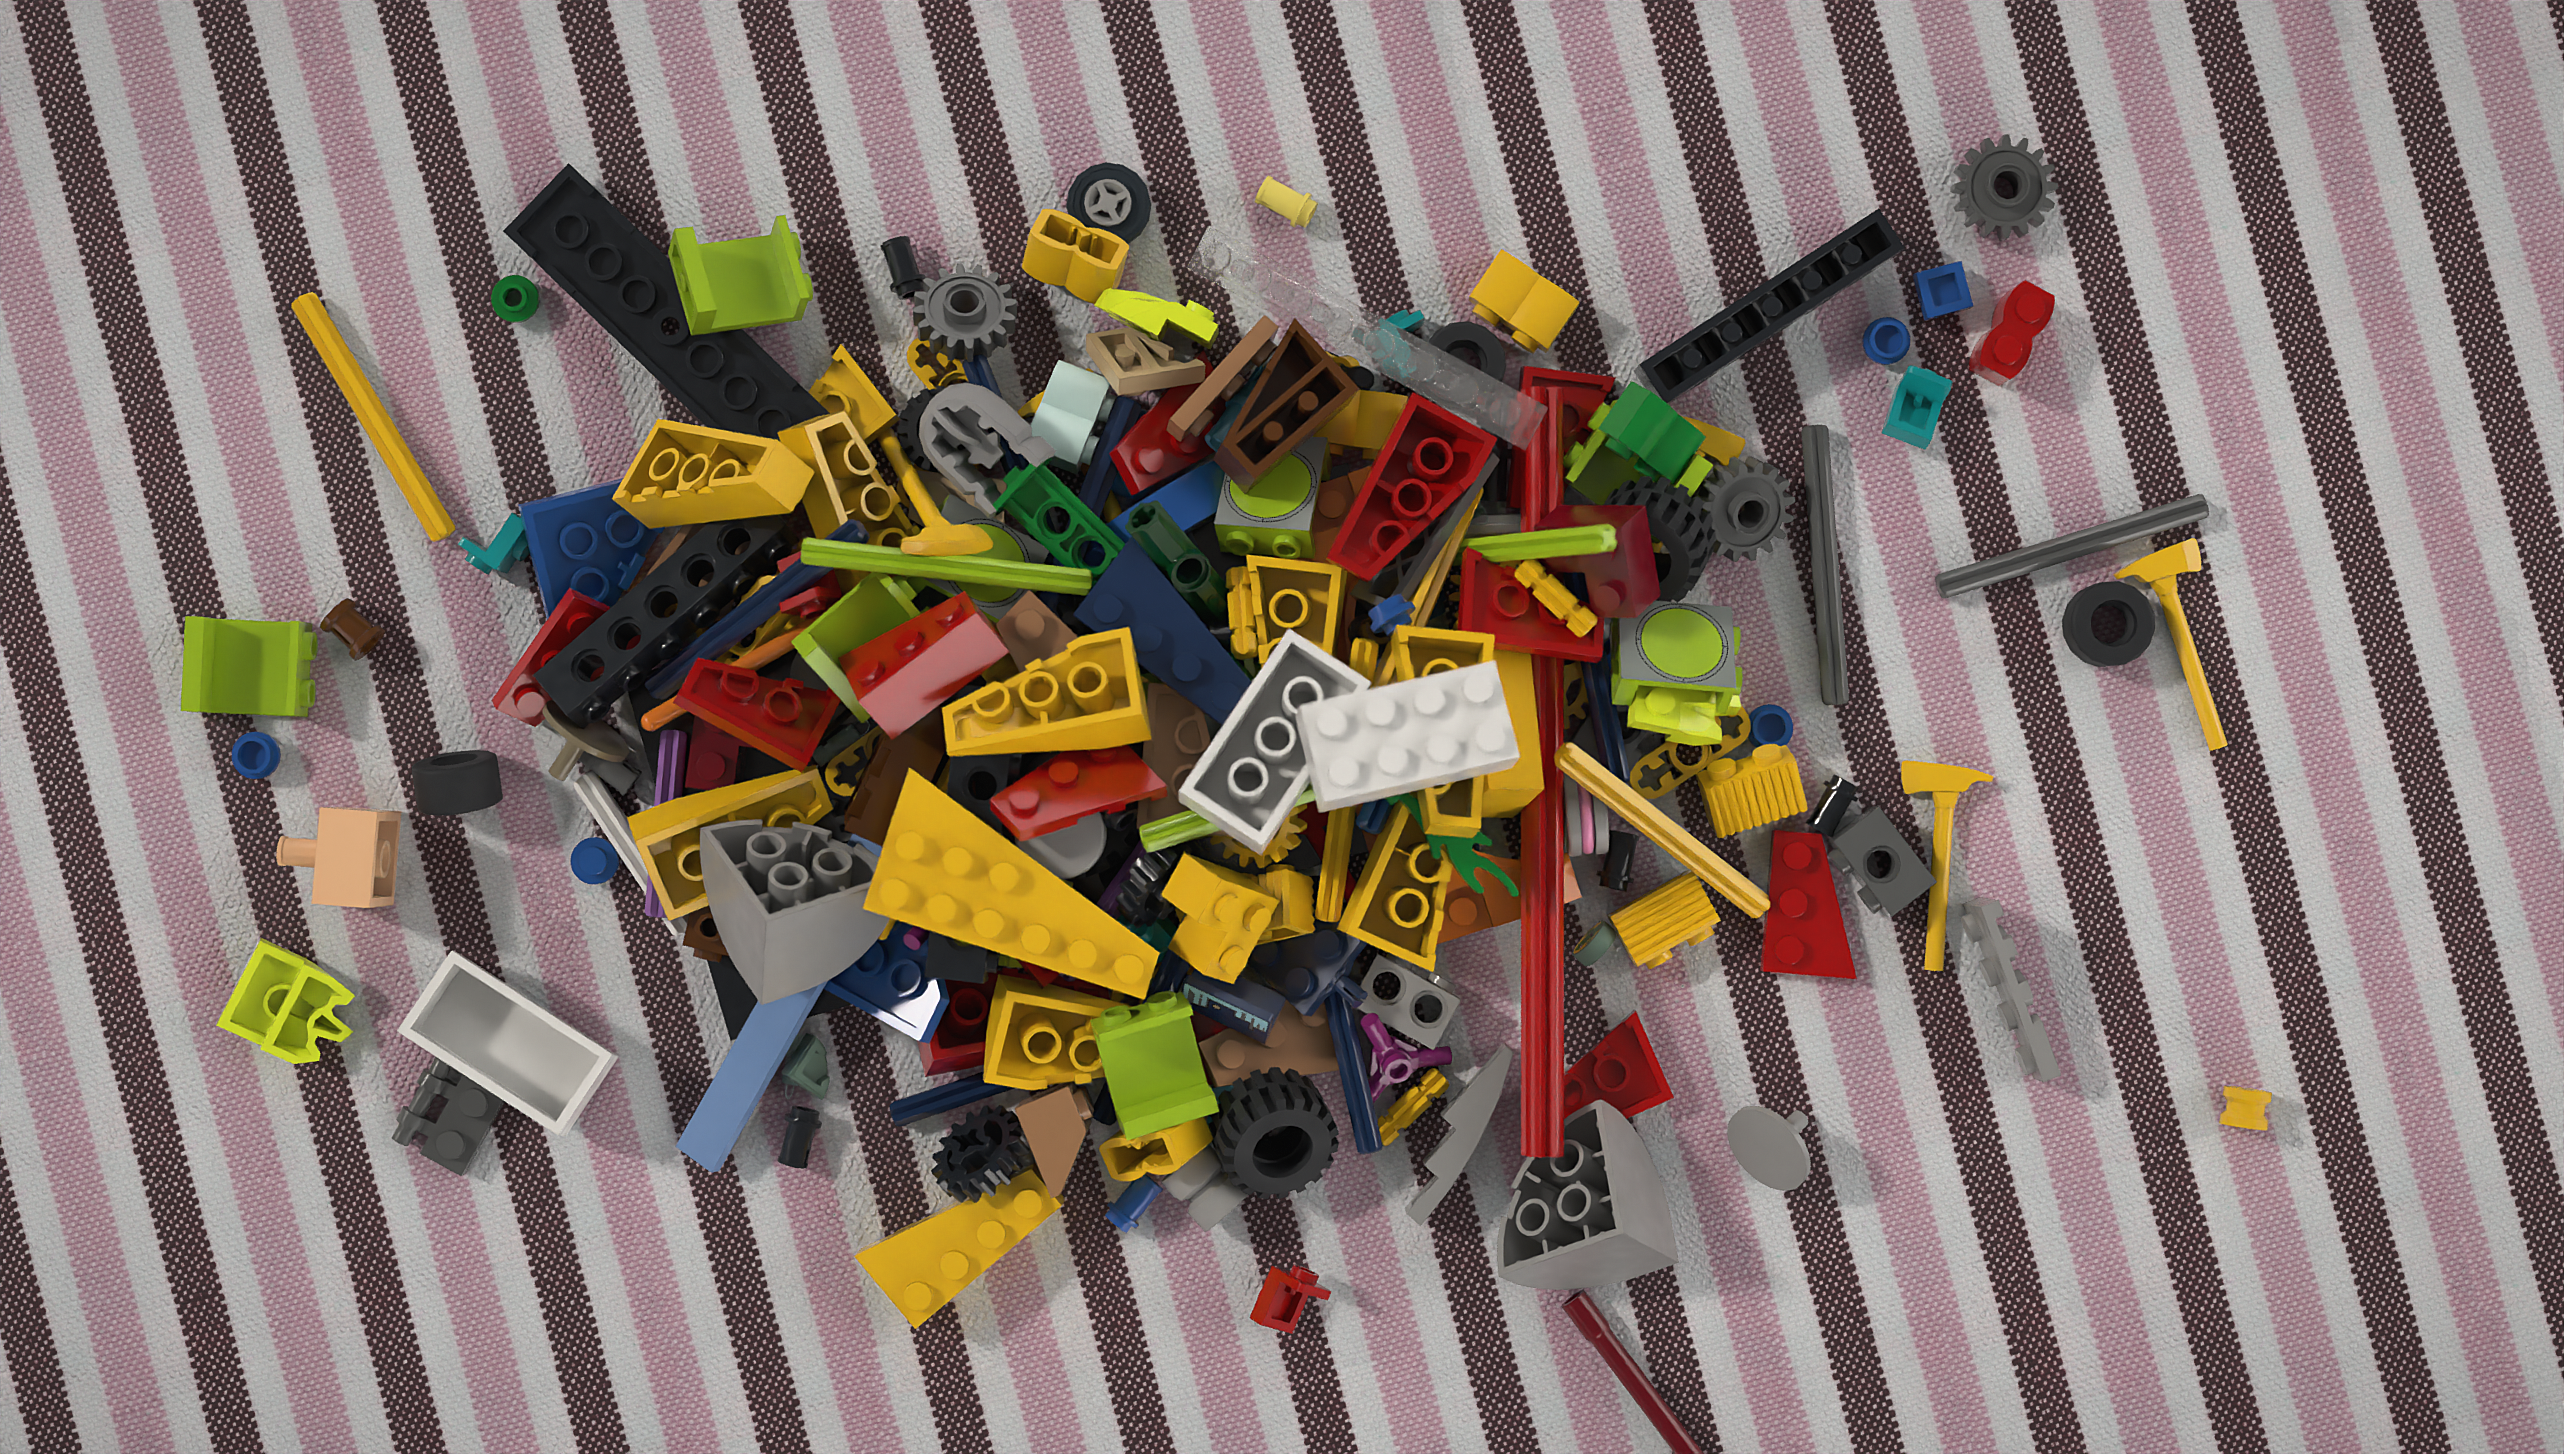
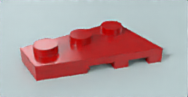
M569 588L491 700L495 709L534 727L544 721L543 707L552 698L533 675L611 607ZM637 635L629 641L627 650L637 646L641 635ZM605 666L599 667L593 672L590 682L604 672Z
M697 658L673 703L802 773L841 699L830 687L827 691L804 687V681L786 678L782 682L760 677L756 674L755 670Z
M1127 744L1105 749L1068 750L1061 752L990 799V808L1000 821L1022 842L1077 825L1079 818L1104 810L1109 815L1126 810V804L1147 797L1152 802L1167 797V785Z
M1635 1010L1564 1073V1119L1584 1106L1600 1099L1613 1106L1627 1119L1674 1098Z

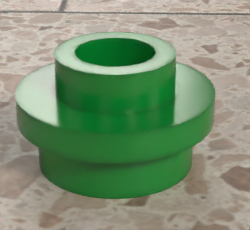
M510 275L504 277L495 285L491 295V303L499 317L511 323H521L527 321L536 313L540 303L538 289L529 279L519 275ZM519 290L522 294L520 304L514 307L509 306L507 303L508 294L511 291Z

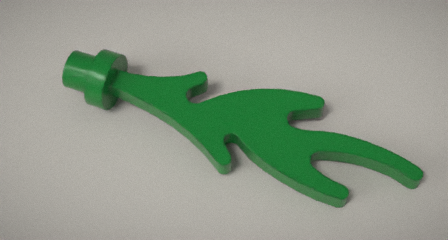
M1408 792L1384 798L1391 805L1400 800L1424 833L1417 798ZM1478 831L1473 838L1424 834L1432 857L1434 859L1441 857L1440 846L1444 844L1456 871L1476 893L1482 894L1484 892V888L1474 875V869L1479 867L1496 877L1506 887L1511 896L1517 897L1519 895V891L1514 883L1497 865L1472 850L1474 843L1485 846L1492 845V840Z

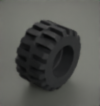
M1651 476L1640 477L1637 484L1630 479L1623 482L1619 489L1615 488L1603 505H1646L1650 534L1659 539L1669 552H1654L1661 593L1655 601L1671 602L1674 600L1678 603L1686 597L1688 591H1692L1713 553L1714 547L1712 545L1716 540V530L1710 528L1713 518L1710 512H1702L1701 508L1704 502L1698 496L1692 499L1687 495L1689 488L1682 484L1678 488L1670 485L1671 479L1660 477L1657 483L1652 481Z
M1269 1067L1268 1073L1264 1074L1261 1073L1260 1069L1250 1072V1078L1244 1081L1241 1077L1232 1082L1234 1088L1230 1092L1224 1090L1218 1097L1221 1105H1218L1219 1112L1210 1114L1213 1122L1209 1123V1130L1213 1136L1212 1144L1229 1180L1234 1186L1239 1185L1242 1192L1248 1195L1256 1192L1257 1197L1262 1199H1268L1271 1194H1276L1277 1199L1288 1197V1192L1296 1190L1298 1194L1307 1189L1305 1184L1310 1181L1316 1183L1323 1177L1320 1172L1323 1168L1329 1169L1334 1159L1331 1153L1337 1152L1339 1145L1336 1138L1339 1135L1337 1125L1318 1088H1315L1312 1080L1306 1075L1300 1077L1298 1071L1288 1069L1283 1074L1280 1067ZM1280 1126H1288L1276 1137L1258 1141L1268 1131Z

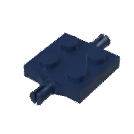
M1313 894L1312 897L1315 902L1312 906L1316 911L1317 895ZM1315 911L1312 914L1315 919L1313 922L1315 931L1313 933L1255 945L1248 957L1247 964L1281 995L1287 997L1286 1000L1304 1016H1312L1325 998L1336 991L1353 1008L1359 1007L1363 1003L1360 999L1366 1000L1368 993L1349 977L1355 959L1368 943L1338 930L1337 927L1340 920L1338 922H1325L1316 919Z

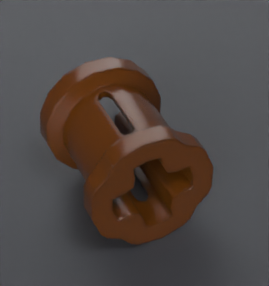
M346 598L324 617L320 628L326 633L332 632L350 649L349 656L354 661H357L367 655L380 642L385 631L379 625L373 626L355 609L356 603L352 599Z

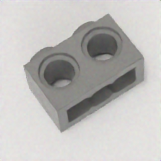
M1376 952L1358 984L1359 987L1368 993L1366 1000L1360 999L1363 1003L1357 1008L1367 1014L1376 1013L1383 1023L1434 1050L1461 1001L1458 996L1452 994L1456 985L1433 972L1430 973L1428 979H1425L1410 971L1414 963L1389 952L1386 957ZM1382 972L1394 973L1400 981L1398 992L1390 998L1379 997L1373 991V981ZM1424 995H1433L1441 1003L1439 1015L1430 1021L1419 1019L1414 1012L1416 1001Z

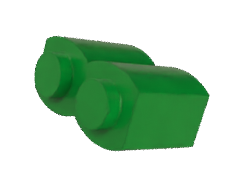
M1633 381L1629 383L1598 428L1609 438L1605 443L1609 450L1626 461L1633 457L1637 462L1632 468L1642 476H1651L1652 481L1656 483L1660 477L1671 479L1670 483L1674 484L1706 439L1702 432L1681 417L1665 401Z

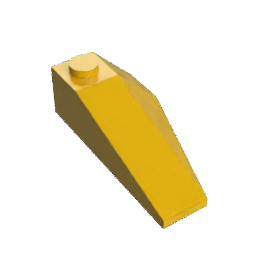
M1126 627L1081 636L1067 643V649L1043 662L1038 658L1025 665L1026 671L1003 683L994 681L942 708L949 756L1105 749L1151 740L1146 697L1130 628Z
M816 765L805 767L802 773L795 769L672 799L629 816L627 820L635 844L667 919L671 921L709 905L701 869L700 828L731 821L762 819V827L792 829L793 822L813 825L830 812L833 807Z
M999 974L987 1019L984 1082L1025 1090L1046 1089L1047 1085L1073 1081L1076 1084L1090 1083L1092 1079L1105 1077L1090 1020L1101 1017V1013L1108 1008L1125 1004L1052 984H1047L1041 989L1033 980Z

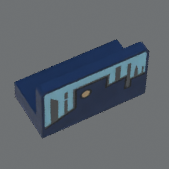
M1196 968L1191 975L1186 976L1181 990L1190 1003L1192 1010L1263 1044L1266 1043L1287 998L1238 975L1234 984L1204 975Z

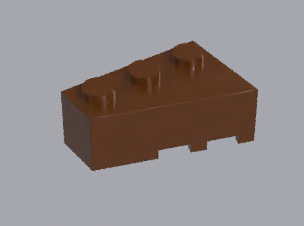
M1295 318L1213 458L1244 494L1248 493L1345 409L1359 390L1357 385Z
M947 701L942 702L893 740L883 730L844 808L845 830L883 847L909 767L931 784L936 785L943 768L939 763L947 748L942 708L951 703Z

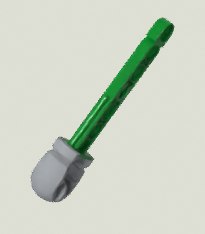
M971 383L950 385L936 394L929 402L920 419L919 437L924 453L932 464L964 495H974V505L987 518L991 519L1006 509L1065 567L1090 570L1092 572V590L1125 546V543L1046 467L1051 462L1056 450L1042 437L1032 436V427L1001 397L986 387ZM993 427L996 430L988 434L984 429ZM1000 434L1009 441V447L1016 454H1022L1030 462L1025 470H1022L1017 465L1006 475L1003 481L1007 484V489L1003 494L997 490V484L990 477L985 478L973 465L982 463L991 469L1006 452L1000 446ZM962 444L966 449L959 451L956 446ZM1054 506L1064 508L1070 515V527L1064 533L1054 532L1047 525V512ZM1095 540L1104 547L1105 560L1100 566H1090L1082 559L1081 547L1085 541ZM1229 652L1228 654L1250 681L1253 682L1254 678L1250 672Z

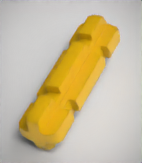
M1526 559L1516 569L1514 573L1515 578L1526 588L1531 586L1535 590L1532 594L1560 620L1564 618L1568 622L1566 626L1579 637L1585 636L1596 624V615L1586 606L1581 608L1577 604L1579 599L1552 574L1548 576L1544 572L1546 568L1536 559Z
M1246 566L1233 567L1226 572V585L1229 588V593L1227 594L1229 629L1232 630V635L1230 636L1231 652L1235 659H1251L1258 655V638L1256 637L1257 628L1251 597L1250 572H1248V567Z
M1431 1068L1420 1078L1421 1083L1418 1086L1414 1084L1387 1110L1389 1114L1386 1117L1381 1115L1377 1119L1382 1145H1390L1400 1135L1398 1131L1402 1127L1406 1129L1432 1104L1430 1100L1434 1096L1438 1099L1449 1088V1081L1438 1069Z

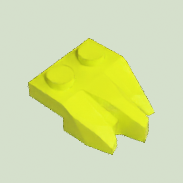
M1108 288L1102 292L1094 304L1095 307L1108 313L1109 317L1127 327L1146 334L1149 339L1161 342L1167 329L1170 328L1211 349L1219 334L1218 324L1213 322L1215 319L1213 317L1214 313L1191 300L1188 301L1185 307L1177 302H1168L1143 292Z
M1638 685L1632 704L1628 708L1627 727L1665 734L1666 741L1686 745L1720 744L1722 742V729L1715 722L1714 717L1736 715L1741 708L1740 698L1737 695H1733L1726 714L1716 713L1715 691Z
M260 938L216 1026L261 1045V1050L292 1064L319 1061L321 1054L315 1043L317 1036L341 1043L353 1033L350 1028L333 1015L332 1009L335 1005H347L355 995L315 963Z

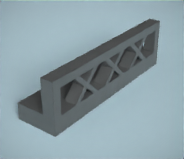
M1490 452L1477 479L1451 503L1445 514L1443 511L1368 583L1359 579L1350 595L1368 612L1396 594L1401 593L1405 601L1408 602L1500 459L1493 452Z

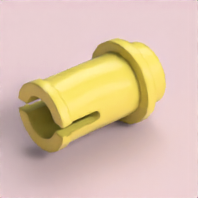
M1269 175L1262 183L1255 198V203L1261 204L1291 220L1290 226L1294 228L1297 225L1306 228L1318 206V203L1311 199L1312 194L1307 192L1305 195H1302L1274 180Z

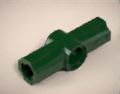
M1157 500L1150 503H1141L1129 513V520L1125 525V529L1150 557L1155 566L1176 588L1205 624H1209L1208 621L1212 620L1213 622L1223 621L1229 615L1227 600L1229 588H1227L1224 580L1211 566L1207 557L1192 543Z

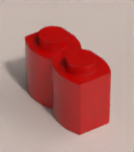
M2026 280L2008 291L1994 309L1991 330L1986 332L1974 346L1969 361V371L1997 386L2015 377L2024 368L2030 357L2033 344L2032 338L2045 328L2052 316L2055 296Z

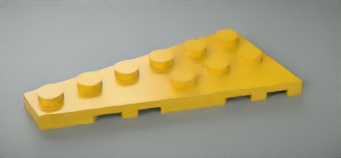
M909 767L863 909L1145 999L1159 956L1157 950Z

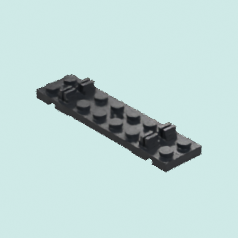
M569 163L503 230L510 239L532 258L706 427L780 441L777 432L814 417L830 414L743 329L691 336L670 259ZM671 318L677 319L680 324L679 331L672 336L666 335L663 331L665 321Z

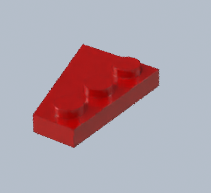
M1203 350L1195 355L1191 361L1198 359L1205 364L1206 380L1214 369ZM1203 382L1166 388L1151 409L1142 415L1109 453L1132 496L1215 452L1206 443L1205 435L1217 423L1225 411L1226 401L1224 399L1211 411L1215 415L1214 418L1197 437L1190 432L1180 443L1166 430L1170 418Z
M1531 366L1520 368L1506 508L1521 510V389L1533 386L1545 388L1561 387L1564 389L1565 456L1576 441L1583 445L1589 433L1592 432L1593 429L1588 427L1587 424L1598 407L1604 402L1607 393H1610L1616 377ZM1564 482V494H1565V491H1566V489H1567V487H1568V484H1566L1565 482Z
M1468 546L1466 547L1462 555L1457 631L1495 634L1494 649L1593 663H1598L1602 659L1605 617H1597L1596 624L1585 636H1577L1566 626L1568 622L1564 618L1560 620L1532 594L1535 590L1531 586L1526 588L1515 578L1514 573L1516 569L1508 565L1503 568L1482 558V553ZM1579 600L1577 604L1581 608L1586 606L1592 612L1590 604Z
M1772 830L1767 895L1771 905L1765 912L1760 971L1857 979L1822 834Z

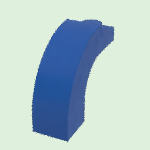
M1213 460L1154 492L1106 525L1126 544L1131 538V535L1125 529V525L1129 520V513L1141 503H1150L1157 500L1183 532L1188 534L1215 520L1225 472ZM1091 540L1084 562L1090 566H1100L1105 560L1104 547L1099 542Z

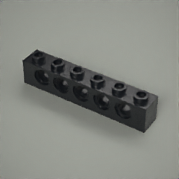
M1878 208L1639 364L1634 373L1644 388L1653 392L1669 405L1897 256L1905 247Z
M777 514L709 522L533 675L534 678L566 716L584 729L590 723H595L606 716L611 705L625 692L638 688L645 681L647 673L662 660L675 656L683 647L684 641L694 632L713 623L724 606L735 597L746 594L754 585L756 579L770 566L777 565V561L788 557L792 547L800 540ZM751 541L745 552L735 555V551L741 543ZM710 572H714L712 580L708 584L699 587L702 577ZM678 603L676 611L671 616L663 618L664 611L670 605ZM641 635L637 646L627 650L629 641L633 637ZM605 666L601 677L590 682L593 672L599 667Z
M965 685L959 690L958 700L982 687ZM1023 753L951 756L946 795L1005 838L1007 827L991 811L990 799L982 800L974 794L972 782L974 777L980 772L986 771L992 774L997 782V790L992 796L994 797L1011 786L1012 779L1020 780ZM930 931L925 977L983 984L988 981L989 973H997L1000 953L974 944H964L958 939Z

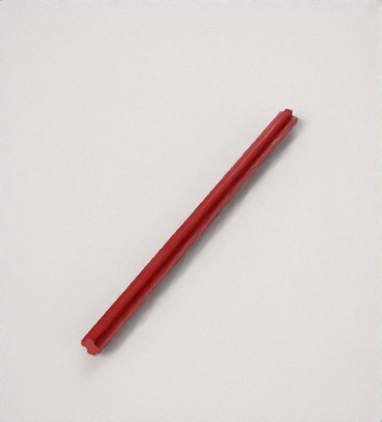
M1533 386L1521 389V533L1534 532V526L1558 505H1564V389L1561 387L1545 388ZM1545 572L1548 576L1552 574L1564 585V572ZM1531 654L1544 790L1521 810V1156L1541 1158L1564 1156V772L1555 765L1554 760L1555 752L1564 744V659Z

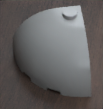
M762 819L731 821L700 828L702 876L714 922L732 962L761 1005L808 990L840 974L856 962L874 944L890 920V917L863 909L879 857L860 844L852 848L832 839V831L798 822H793L792 829L762 827Z
M1601 1099L1595 1101L1564 1119L1563 1157H1528L1520 1168L1511 1188L1515 1189V1193L1509 1206L1507 1217L1501 1216L1497 1240L1499 1277L1514 1284L1530 1288L1550 1290L1582 1289L1626 1281L1679 1263L1667 1198L1653 1160L1629 1121L1617 1109Z

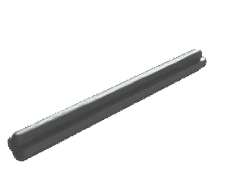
M1817 424L1804 427L1801 435L1821 695L1823 704L1840 705L1848 702L1849 691L1829 431L1826 425Z
M2197 494L1950 570L1935 577L1936 587L1941 598L1946 599L2199 521L2209 516L2207 501L2203 494Z

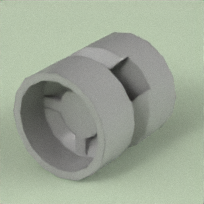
M1210 1144L1177 1171L1167 1174L1161 1181L1162 1185L1174 1198L1180 1201L1188 1199L1191 1202L1188 1214L1204 1232L1218 1224L1248 1195L1241 1191L1239 1185L1234 1186L1229 1180L1227 1173L1221 1171L1222 1163L1217 1152Z

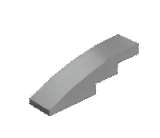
M1504 1043L1440 1112L1442 1117L1453 1127L1423 1159L1424 1165L1434 1176L1405 1207L1406 1214L1419 1226L1424 1223L1452 1188L1480 1142L1499 1100L1513 1056L1512 1050Z

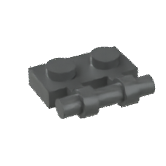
M435 1057L430 1068L423 1069L417 1080L420 1087L409 1107L403 1106L396 1119L399 1125L392 1139L401 1145L409 1146L416 1131L428 1136L420 1154L459 1176H463L469 1169L505 1101L464 1074L458 1084L446 1078L451 1066ZM440 1094L449 1099L438 1121L427 1116L426 1113L436 1095Z

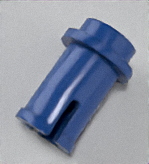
M1144 1174L1139 1179L1133 1180L1115 1203L1110 1201L1107 1204L1110 1209L1105 1216L1119 1229L1127 1233L1131 1227L1137 1228L1139 1226L1136 1221L1155 1197L1163 1191V1188L1147 1174Z

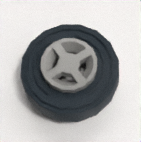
M1106 162L1090 166L1076 177L1068 190L1066 208L1068 214L1078 219L1086 228H1098L1108 231L1129 244L1141 235L1150 217L1151 201L1147 186L1136 172L1124 165Z

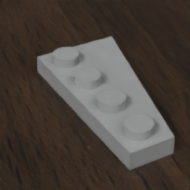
M1978 897L1963 903L1966 915L1961 917L1962 926L1970 942H1978L1984 959L1979 961V966L1988 986H1996L2002 1003L1997 1005V1010L2007 1031L2014 1030L2020 1047L2015 1049V1054L2025 1075L2032 1073L2033 1078L2041 1082L2061 1076L2042 1020L2038 1014L2030 1015L2027 1007L2033 1005V994L2028 980L2019 969L2013 970L2011 962L2015 960V956L2018 953L2012 936L2007 935L2003 927L1997 925L1995 920L2004 916L1999 900Z

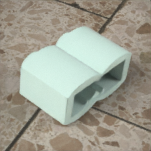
M1058 360L1042 401L1030 426L1032 427V436L1042 437L1056 450L1049 464L1078 474L1082 463L1090 465L1100 438L1093 436L1100 420L1107 422L1117 396L1111 394L1112 386L1105 377Z

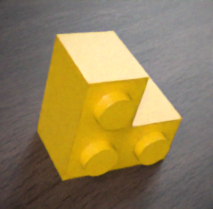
M1184 853L1161 896L1186 913L1168 948L1202 974L1234 984L1239 973L1246 966L1248 957L1263 930L1269 925L1271 916L1280 900L1244 874Z

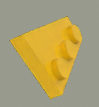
M840 344L832 356L833 362L820 380L816 379L808 393L830 414L845 411L867 446L898 422L900 418L846 348Z

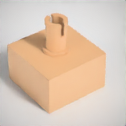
M319 807L317 839L281 836L277 845L278 866L289 865L314 868L311 904L359 908L394 905L401 811L353 807Z

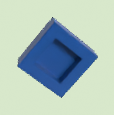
M1962 261L1920 271L1912 275L1924 321L1968 310L1973 307Z

